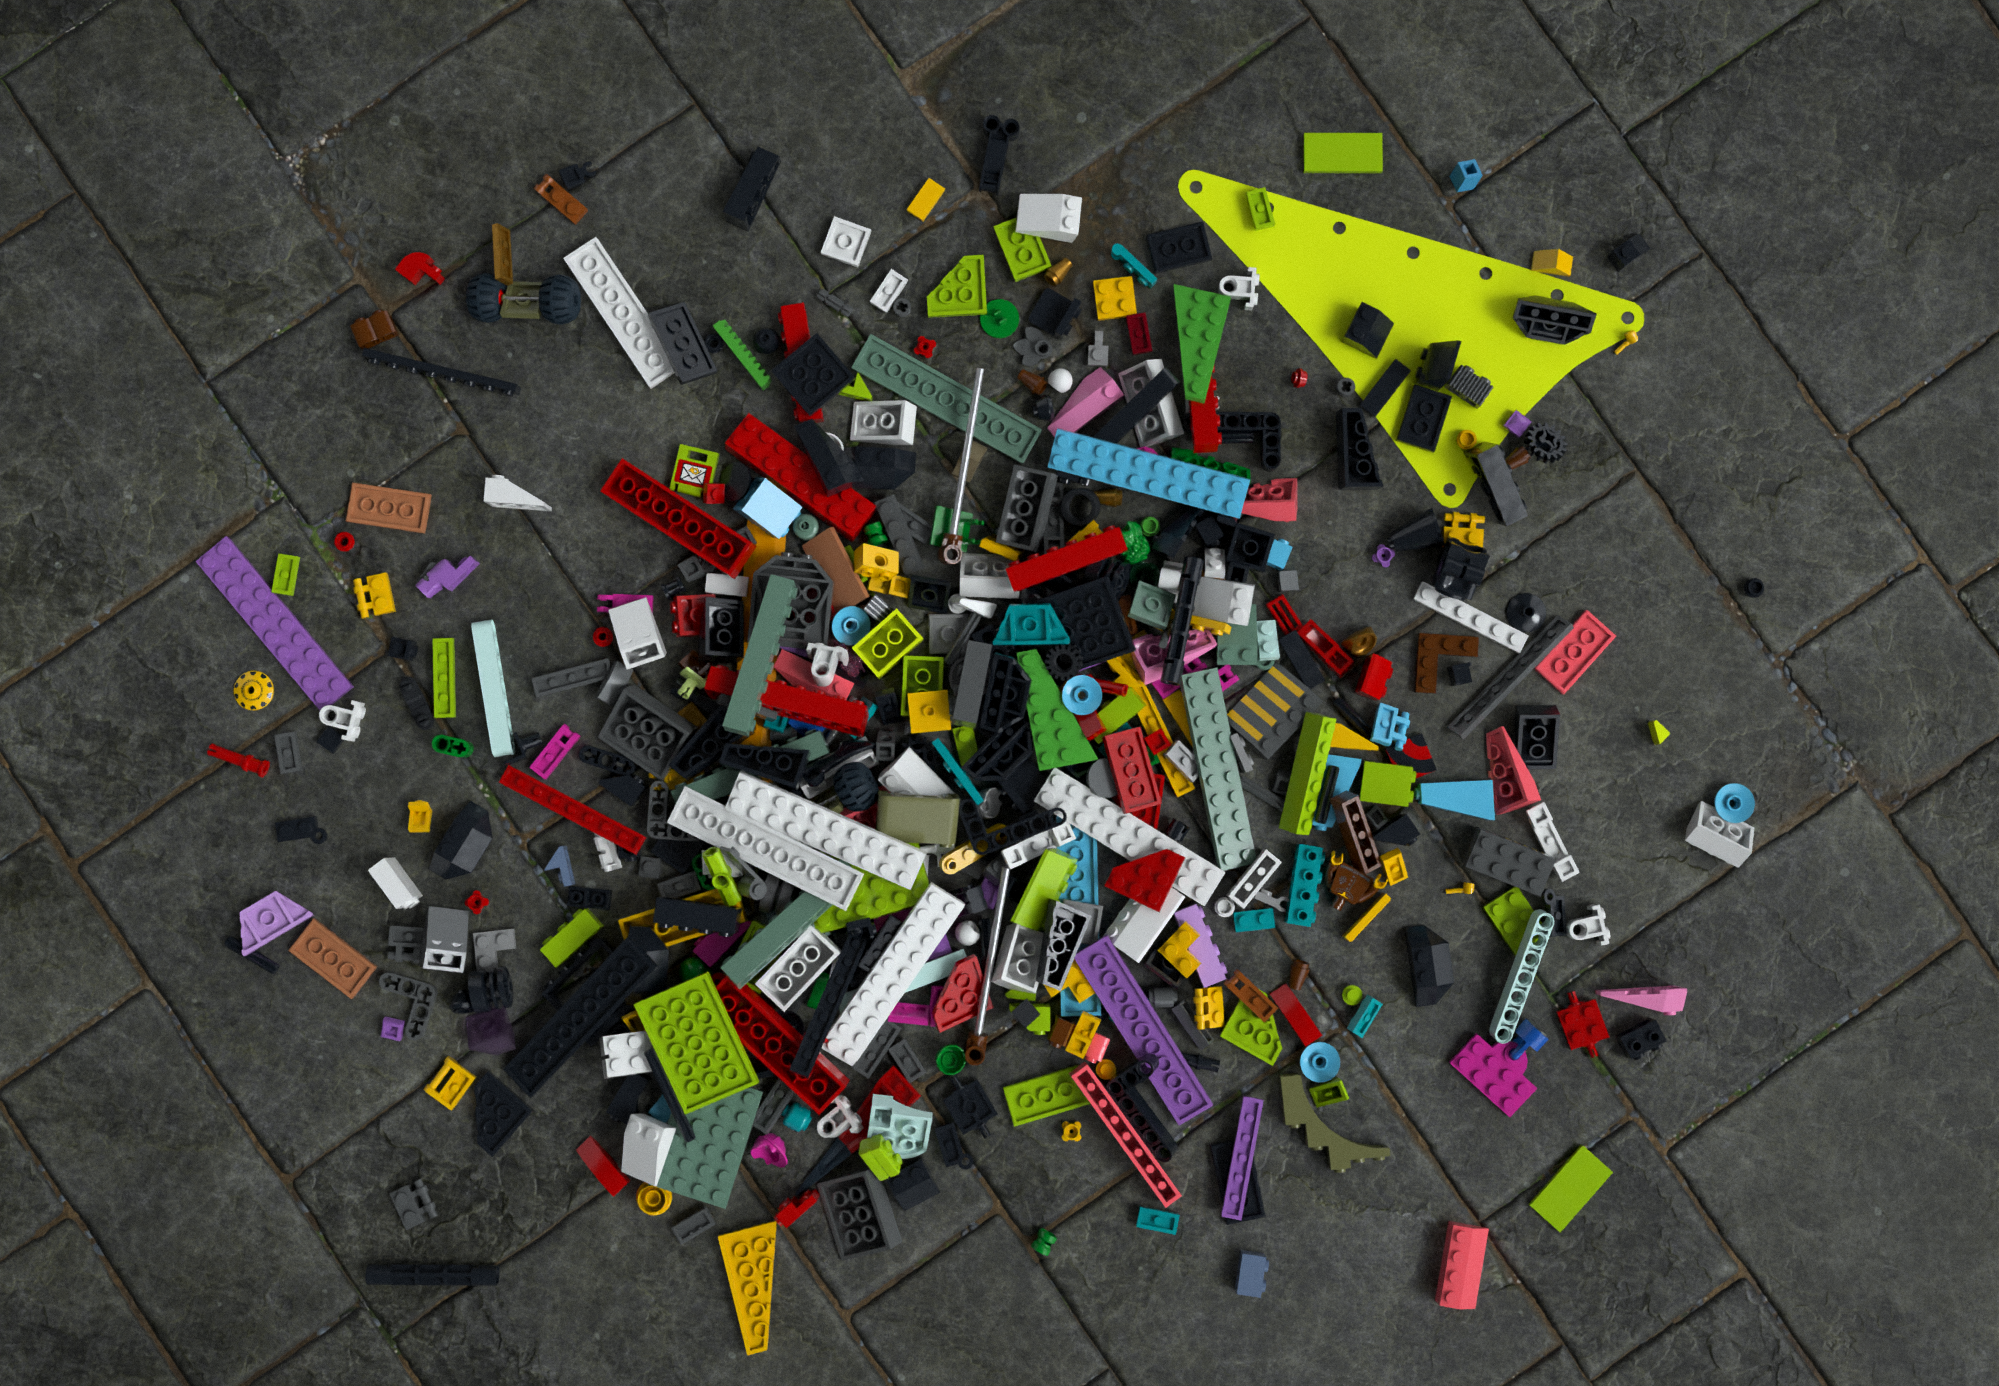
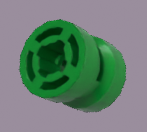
M876 522L863 528L864 534L868 536L867 542L869 545L878 546L888 541L886 535L882 532L883 526L881 522Z
M1040 1228L1037 1233L1038 1237L1036 1240H1033L1031 1247L1037 1252L1048 1256L1051 1251V1245L1055 1244L1058 1237Z

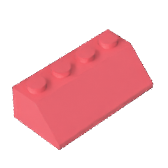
M1448 1221L1435 1301L1439 1306L1455 1309L1476 1308L1489 1228Z

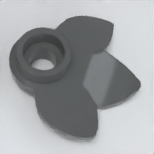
M1026 327V338L1013 344L1016 352L1024 356L1022 364L1026 366H1034L1040 359H1046L1052 353L1051 343L1044 339L1040 330L1033 327ZM1041 346L1046 348V351L1043 353L1039 351Z

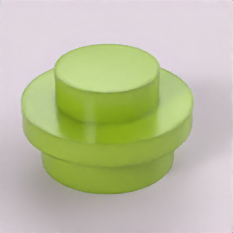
M1349 985L1344 988L1342 998L1345 1003L1356 1005L1362 999V991L1355 985Z

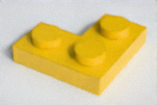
M1187 921L1158 950L1186 978L1202 964L1188 950L1200 934Z
M1074 959L1062 990L1069 986L1078 1002L1081 1003L1095 994V991ZM1044 985L1051 997L1061 992Z

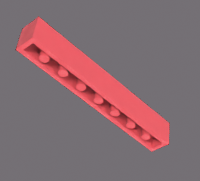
M1083 1062L1069 1073L1071 1078L1164 1207L1167 1208L1182 1196L1088 1064Z

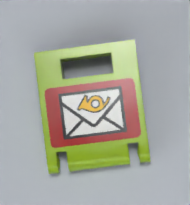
M680 444L670 489L675 491L676 484H679L677 492L701 498L704 483H713L720 454ZM691 451L707 454V461L702 462L690 459Z

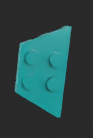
M1050 603L1010 604L993 641V645L1069 644L1070 638Z
M939 738L933 741L932 744L945 760L942 763L949 773L954 772L957 778L954 780L961 789L965 788L977 805L984 800L977 788L961 769V766Z

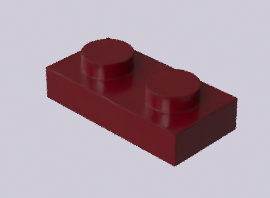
M1146 312L1127 315L1126 322L1132 355L1151 353L1153 350Z

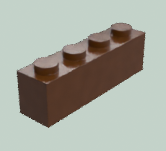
M1346 790L1332 797L1330 802L1353 868L1368 874L1381 867L1382 863L1359 796Z

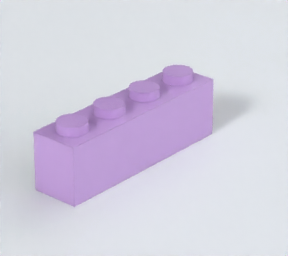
M1194 903L1175 911L1173 915L1178 927L1187 921L1200 934L1188 950L1202 963L1196 969L1202 987L1205 988L1225 980V974L1228 972L1224 962H1219L1217 955H1220L1216 943L1212 944L1210 937L1213 935L1209 925L1205 926L1202 918L1205 917L1202 907H1197V904Z

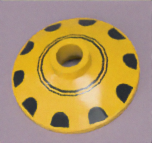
M249 671L242 674L234 685V697L237 703L247 710H260L266 707L274 695V686L271 679L259 671ZM250 687L254 688V692L252 694L249 693Z

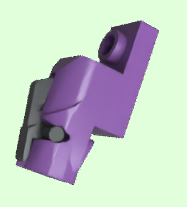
M472 556L464 557L458 563V568L447 559H443L438 563L431 562L419 577L415 586L428 598L443 589L442 586L453 591L480 563Z

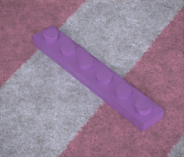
M1243 1096L1221 1217L1242 1220L1263 1099Z

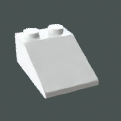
M1020 194L1015 232L1072 243L1079 232L1082 198L1066 194Z
M906 400L854 402L850 440L888 445H913L917 406Z
M492 475V478H486L484 502L492 507L552 511V507L511 483L504 476Z
M1201 576L1194 602L1195 610L1192 612V615L1248 626L1255 585Z
M643 1113L631 1114L624 1133L621 1172L657 1186L676 1127Z

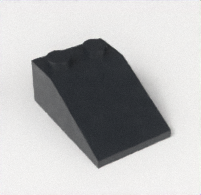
M1462 341L1430 343L1427 348H1423L1420 359L1423 361L1421 367H1417L1414 378H1417L1416 385L1439 391L1451 378Z
M705 597L698 639V661L737 664L744 658V601Z
M1516 705L1514 723L1515 747L1527 769H1556L1560 713L1557 706Z

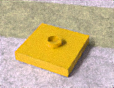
M948 690L908 693L911 734L951 730Z

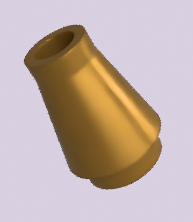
M1063 258L1060 262L1047 269L1044 275L1045 280L1054 287L1057 284L1060 285L1069 269L1073 266L1071 261Z
M1113 488L1094 491L1099 498L1100 504L1115 508L1122 505V490Z

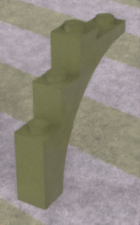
M1299 1073L1278 1075L1283 1123L1289 1125V1128H1299L1303 1124L1305 1145L1311 1148V1150H1322L1323 1146H1326L1328 1168L1334 1170V1173L1346 1172V1169L1351 1168L1350 1160H1353L1354 1163L1365 1162V1158H1373L1374 1161L1385 1160V1156H1390V1148L1387 1145H1368L1354 1142L1329 1129L1310 1106Z

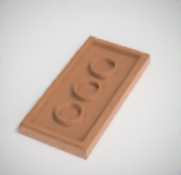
M352 483L346 522L425 534L432 495Z
M834 527L826 529L802 545L806 555H812V559L817 560L834 581L832 605L836 612L847 606H856L870 597L858 573H854V565Z
M315 918L311 920L288 950L350 999L356 996L378 967Z

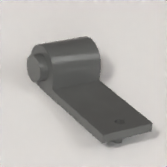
M721 846V852L744 875L738 883L739 893L754 900L762 899L767 893L765 882L739 857L740 853L733 846L731 849Z

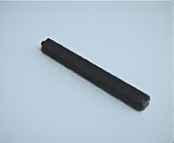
M651 1048L645 1051L644 1055L686 1142L694 1140L696 1136L655 1049Z

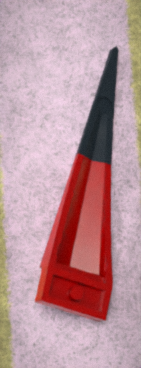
M895 1066L879 1079L856 1112L862 1119L861 1124L864 1129L859 1133H851L849 1130L852 1128L851 1126L844 1131L796 1191L795 1195H800L858 1150L860 1142L867 1139L873 1094L893 1096L895 1101L911 1107L921 1097V1094Z

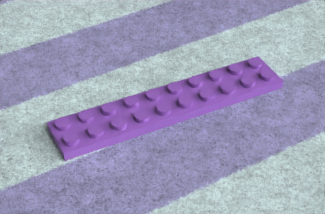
M225 536L196 560V563L319 710L324 706L333 705L354 687L279 596L271 592L272 588L228 536Z
M1106 934L1078 951L1074 958L1135 1057L1139 1059L1147 1053L1155 1054L1158 1057L1159 1066L1149 1079L1177 1124L1181 1125L1212 1107L1213 1102L1116 947L1112 944L1109 936ZM1145 1063L1147 1067L1151 1068L1148 1063Z

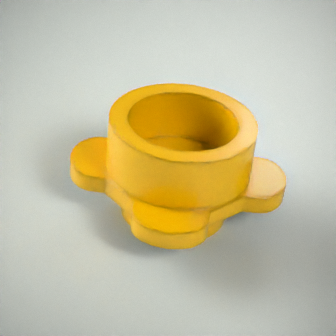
M1065 1121L1062 1123V1139L1064 1141L1081 1140L1080 1122L1069 1123Z

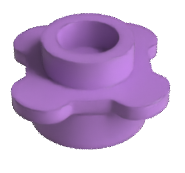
M1380 544L1377 546V552L1372 555V560L1382 564V567H1388L1390 560L1395 556V551Z

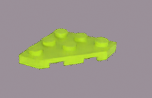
M984 255L963 256L954 269L943 278L934 291L927 296L928 318L987 315Z
M1261 991L1268 998L1267 993ZM1239 999L1219 1036L1273 1066L1282 1050L1273 1014L1264 1023Z

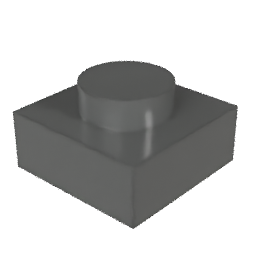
M641 856L639 876L660 878L662 859Z

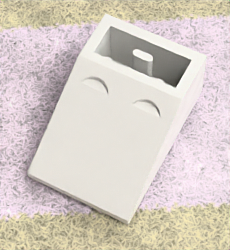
M647 597L608 610L626 669L665 657L667 652Z

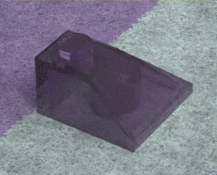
M504 1006L499 1010L493 1008L491 1011L466 1017L468 1048L470 1050L499 1055L516 1049L514 1031Z

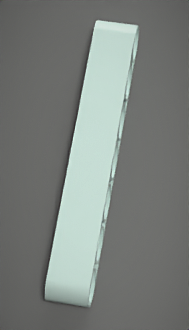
M492 619L474 622L471 627L492 754L494 757L515 754V744L495 624Z
M1541 909L1535 910L1530 916L1489 1028L1490 1035L1502 1044L1508 1043L1513 1037L1554 925L1553 916ZM1542 916H1545V922L1543 924H1539V919ZM1538 934L1537 942L1532 943L1533 936ZM1531 953V959L1525 962L1526 955ZM1525 972V977L1522 980H1518L1519 974ZM1518 991L1517 997L1511 999L1512 993ZM1511 1010L1510 1016L1504 1018L1505 1012ZM1504 1029L1503 1035L1497 1036L1498 1031Z
M964 949L926 962L905 993L948 977L955 962L967 957ZM858 988L845 993L839 1006L840 1013Z

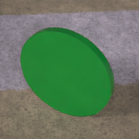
M996 299L987 303V315H980V323L983 330L994 338H1006L1012 335L1019 325V313L1016 307L1011 302L1003 299Z

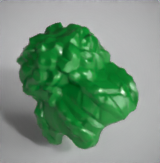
M1127 521V525L1121 532L1128 550L1120 554L1121 559L1130 565L1139 564L1142 560L1144 561L1148 558L1147 554H1149L1150 546L1142 534L1140 525L1136 522Z

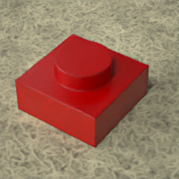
M704 483L703 503L724 504L725 484Z
M1161 728L1144 738L1153 755L1171 746Z

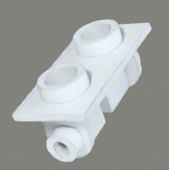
M594 834L595 838L593 840H595L597 851L601 852V855H599L602 865L601 869H604V872H609L622 868L616 844Z

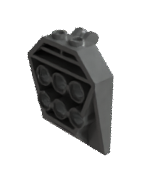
M781 552V556L775 555L753 573L747 643L750 641L768 581L772 574L794 580L798 588L796 598L792 599L790 603L795 613V618L792 621L785 619L784 625H786L784 636H780L778 644L781 647L807 649L808 643H822L828 646L834 581L818 561L812 559V555L801 554L800 558H797L793 553ZM811 588H815L818 592L815 599H809L807 596V592ZM808 612H812L815 615V620L812 623L805 621V615Z

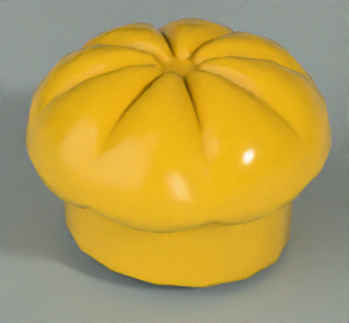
M644 1182L637 1190L636 1202L644 1213L653 1216L660 1215L670 1207L672 1192Z

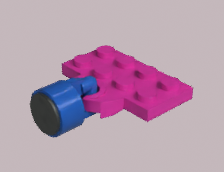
M1525 1019L1515 1029V1032L1518 1034L1517 1037L1505 1044L1497 1041L1491 1046L1476 1033L1449 1061L1453 1067L1509 1117L1537 1090V1087L1523 1075L1528 1063L1525 1050L1531 1046L1538 1052L1549 1040V1036L1531 1019Z

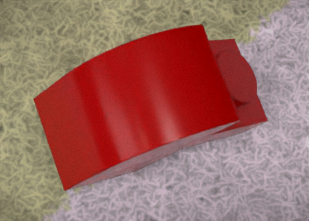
M421 252L405 256L395 268L400 275L415 286L424 274L440 285L445 280L441 275L442 270L433 264L434 260L429 255Z

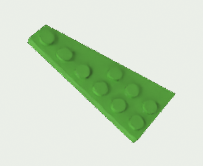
M1173 284L1185 399L1205 403L1231 296Z
M1034 649L1016 653L1018 663L1032 679L1027 710L1039 771L1098 760L1073 713L1064 705L1062 694L1046 669L1038 651Z

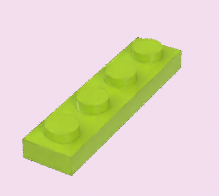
M454 638L433 639L434 718H456Z

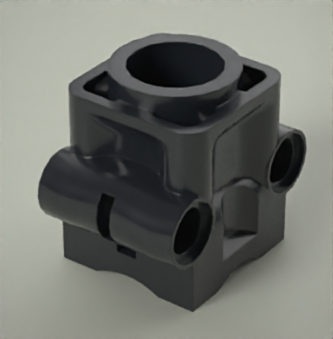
M1448 536L1444 548H1442L1439 554L1437 568L1432 578L1435 590L1457 600H1472L1477 585L1479 586L1483 580L1485 568L1490 558L1486 548L1477 545H1467L1457 538Z

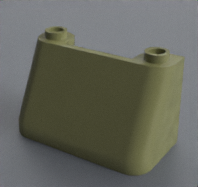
M878 790L875 830L905 843L940 844L939 847L950 848L952 844L956 843L960 797L958 794H948L944 798L941 794H938V796L898 794L896 792L892 796V793H888V791Z

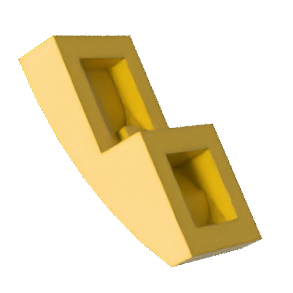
M896 575L890 581H881L879 578L869 577L867 590L908 598L911 579Z
M1083 1011L1065 1051L1084 1059L1101 1019Z

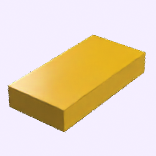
M928 178L907 208V212L924 222L944 193L945 188Z

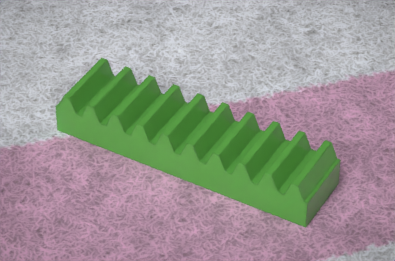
M719 320L713 325L715 331L721 336L763 391L768 388L772 381L771 377L767 375L765 369H762L761 364L757 363L756 358L752 357L751 351L738 338L736 332L733 331L726 320Z

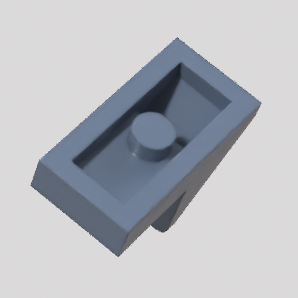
M560 846L544 871L560 868V872H558L560 883H563L564 887L575 885L567 846Z

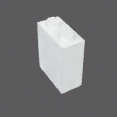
M395 857L383 858L368 870L396 909H411L420 902L418 899L423 895Z

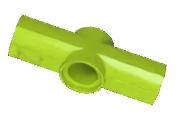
M715 846L708 848L703 852L702 857L712 876V885L718 889L724 905L729 907L736 905L741 901V895L732 877V869L726 864L720 848Z

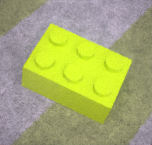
M896 608L854 645L852 649L880 679L924 639Z

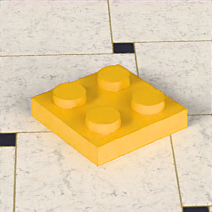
M1132 276L1093 281L1098 321L1126 318L1127 315L1137 314Z

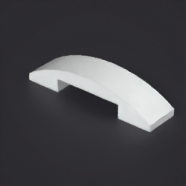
M1541 802L1526 810L1532 830L1543 852L1556 859L1553 870L1560 881L1563 882L1580 873L1552 822L1553 818L1545 802Z
M1066 821L1061 826L1030 837L1001 851L1010 870L1042 855L1045 849L1057 848L1076 839L1070 824Z

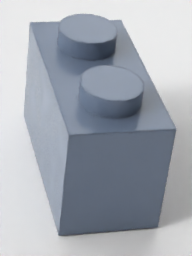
M1240 1250L1235 1283L1236 1294L1261 1298V1293L1265 1292L1266 1280H1263L1264 1272H1268L1269 1260H1266L1267 1257L1264 1253Z

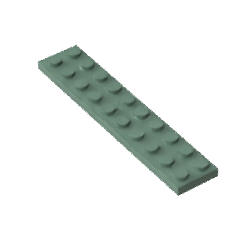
M870 334L851 369L966 433L973 391ZM980 395L973 437L1023 465L1042 429Z
M1218 668L1183 674L1180 687L1217 867L1225 871L1252 864L1256 859L1235 751L1230 739L1231 732Z

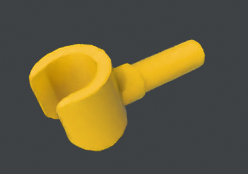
M1631 330L1624 334L1626 341L1614 351L1616 355L1626 346L1638 341L1635 331Z
M1464 882L1463 888L1446 889V894H1472L1474 892V884Z

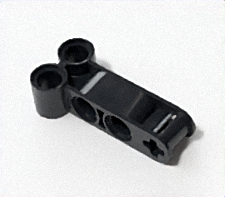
M988 115L983 121V132L989 137L979 192H992L998 196L1009 141H1015L1019 137L1020 125L1015 119H1007L1004 123H1000V119L997 116ZM989 123H994L997 125V127L993 130H990L987 128V125ZM1008 127H1014L1016 131L1014 133H1008L1006 129Z

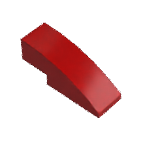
M1312 619L1297 632L1307 646L1339 678L1354 666V660Z
M1286 983L1269 994L1305 1047L1322 1036Z
M592 1136L587 1138L576 1149L587 1167L613 1197L631 1181L621 1172V1169L617 1166L618 1163Z

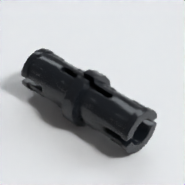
M1181 1051L1184 1058H1187L1186 1061L1189 1066L1195 1067L1196 1070L1205 1069L1218 1073L1219 1068L1211 1066V1064L1220 1066V1060L1205 1058L1201 1054L1197 1056Z

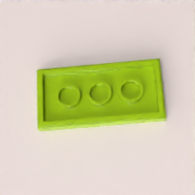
M1304 133V173H1382V133Z
M1079 1064L1003 1087L1014 1127L1090 1104L1069 1075Z
M1581 1144L1529 1205L1558 1232H1561L1613 1172Z

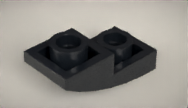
M569 886L567 906L610 910L612 890Z

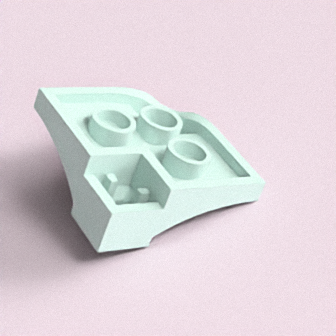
M873 1094L867 1138L871 1139L872 1136L881 1134L885 1140L890 1141L893 1151L899 1153L902 1159L914 1158L927 1150L933 1113L905 1106L895 1101L893 1096Z

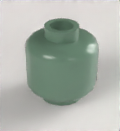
M801 514L794 520L793 531L799 539L810 541L818 535L819 523L812 515Z

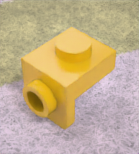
M422 800L408 802L410 810L409 832H430L432 809L429 803Z

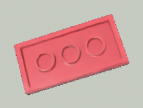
M1585 610L1572 624L1574 628L1534 668L1562 695L1569 690L1616 637L1612 631L1588 610Z

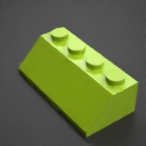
M1058 848L1045 849L1011 921L1035 931L1044 930L1049 899L1059 901L1061 893H1064L1069 883L1067 881L1069 876H1072L1077 869L1076 862L1078 859Z

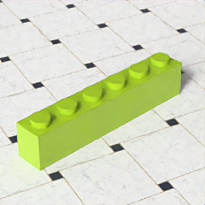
M1305 713L1279 824L1280 829L1294 834H1310L1335 730L1336 718L1318 713Z

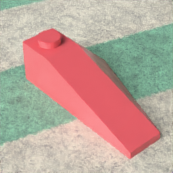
M1297 478L1273 479L1270 484L1261 486L1260 483L1253 484V487L1247 490L1241 513L1273 521H1296Z
M783 649L781 650L774 668L791 685L803 686L807 691L811 692L820 690L825 692V695L831 697L839 695L847 700L854 683L835 674L831 684L820 687L814 683L811 662Z

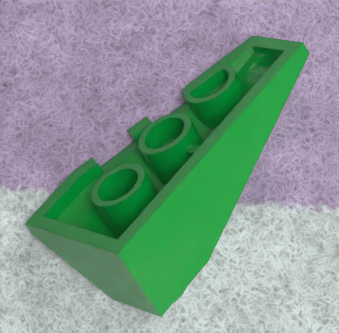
M1172 447L1170 458L1248 478L1251 482L1250 469L1230 462L1223 464L1215 461V457L1208 456V458L1198 456L1197 453H1193V450Z

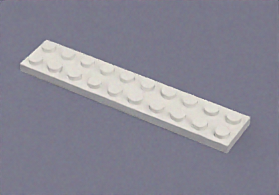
M1058 768L1052 770L1034 802L1047 810L1053 808L1064 809L1067 813L1066 821L1130 861L1164 849H1169L1184 856L1185 860L1172 887L1203 906L1206 905L1225 874V871L1131 813L1123 814L1121 807L1106 798L1094 795L1090 788ZM1054 812L1055 815L1063 819L1062 812Z
M743 771L739 772L725 806V809L731 812L745 815L788 837L911 890L927 854L926 851Z
M686 786L667 823L717 848L723 846L731 849L733 846L740 853L739 857L742 860L847 911L864 876V873L745 815H738L725 809V805Z
M931 882L881 956L875 962L871 971L864 978L829 1029V1033L826 1036L828 1042L823 1043V1050L853 1067L964 908L965 903L934 883Z

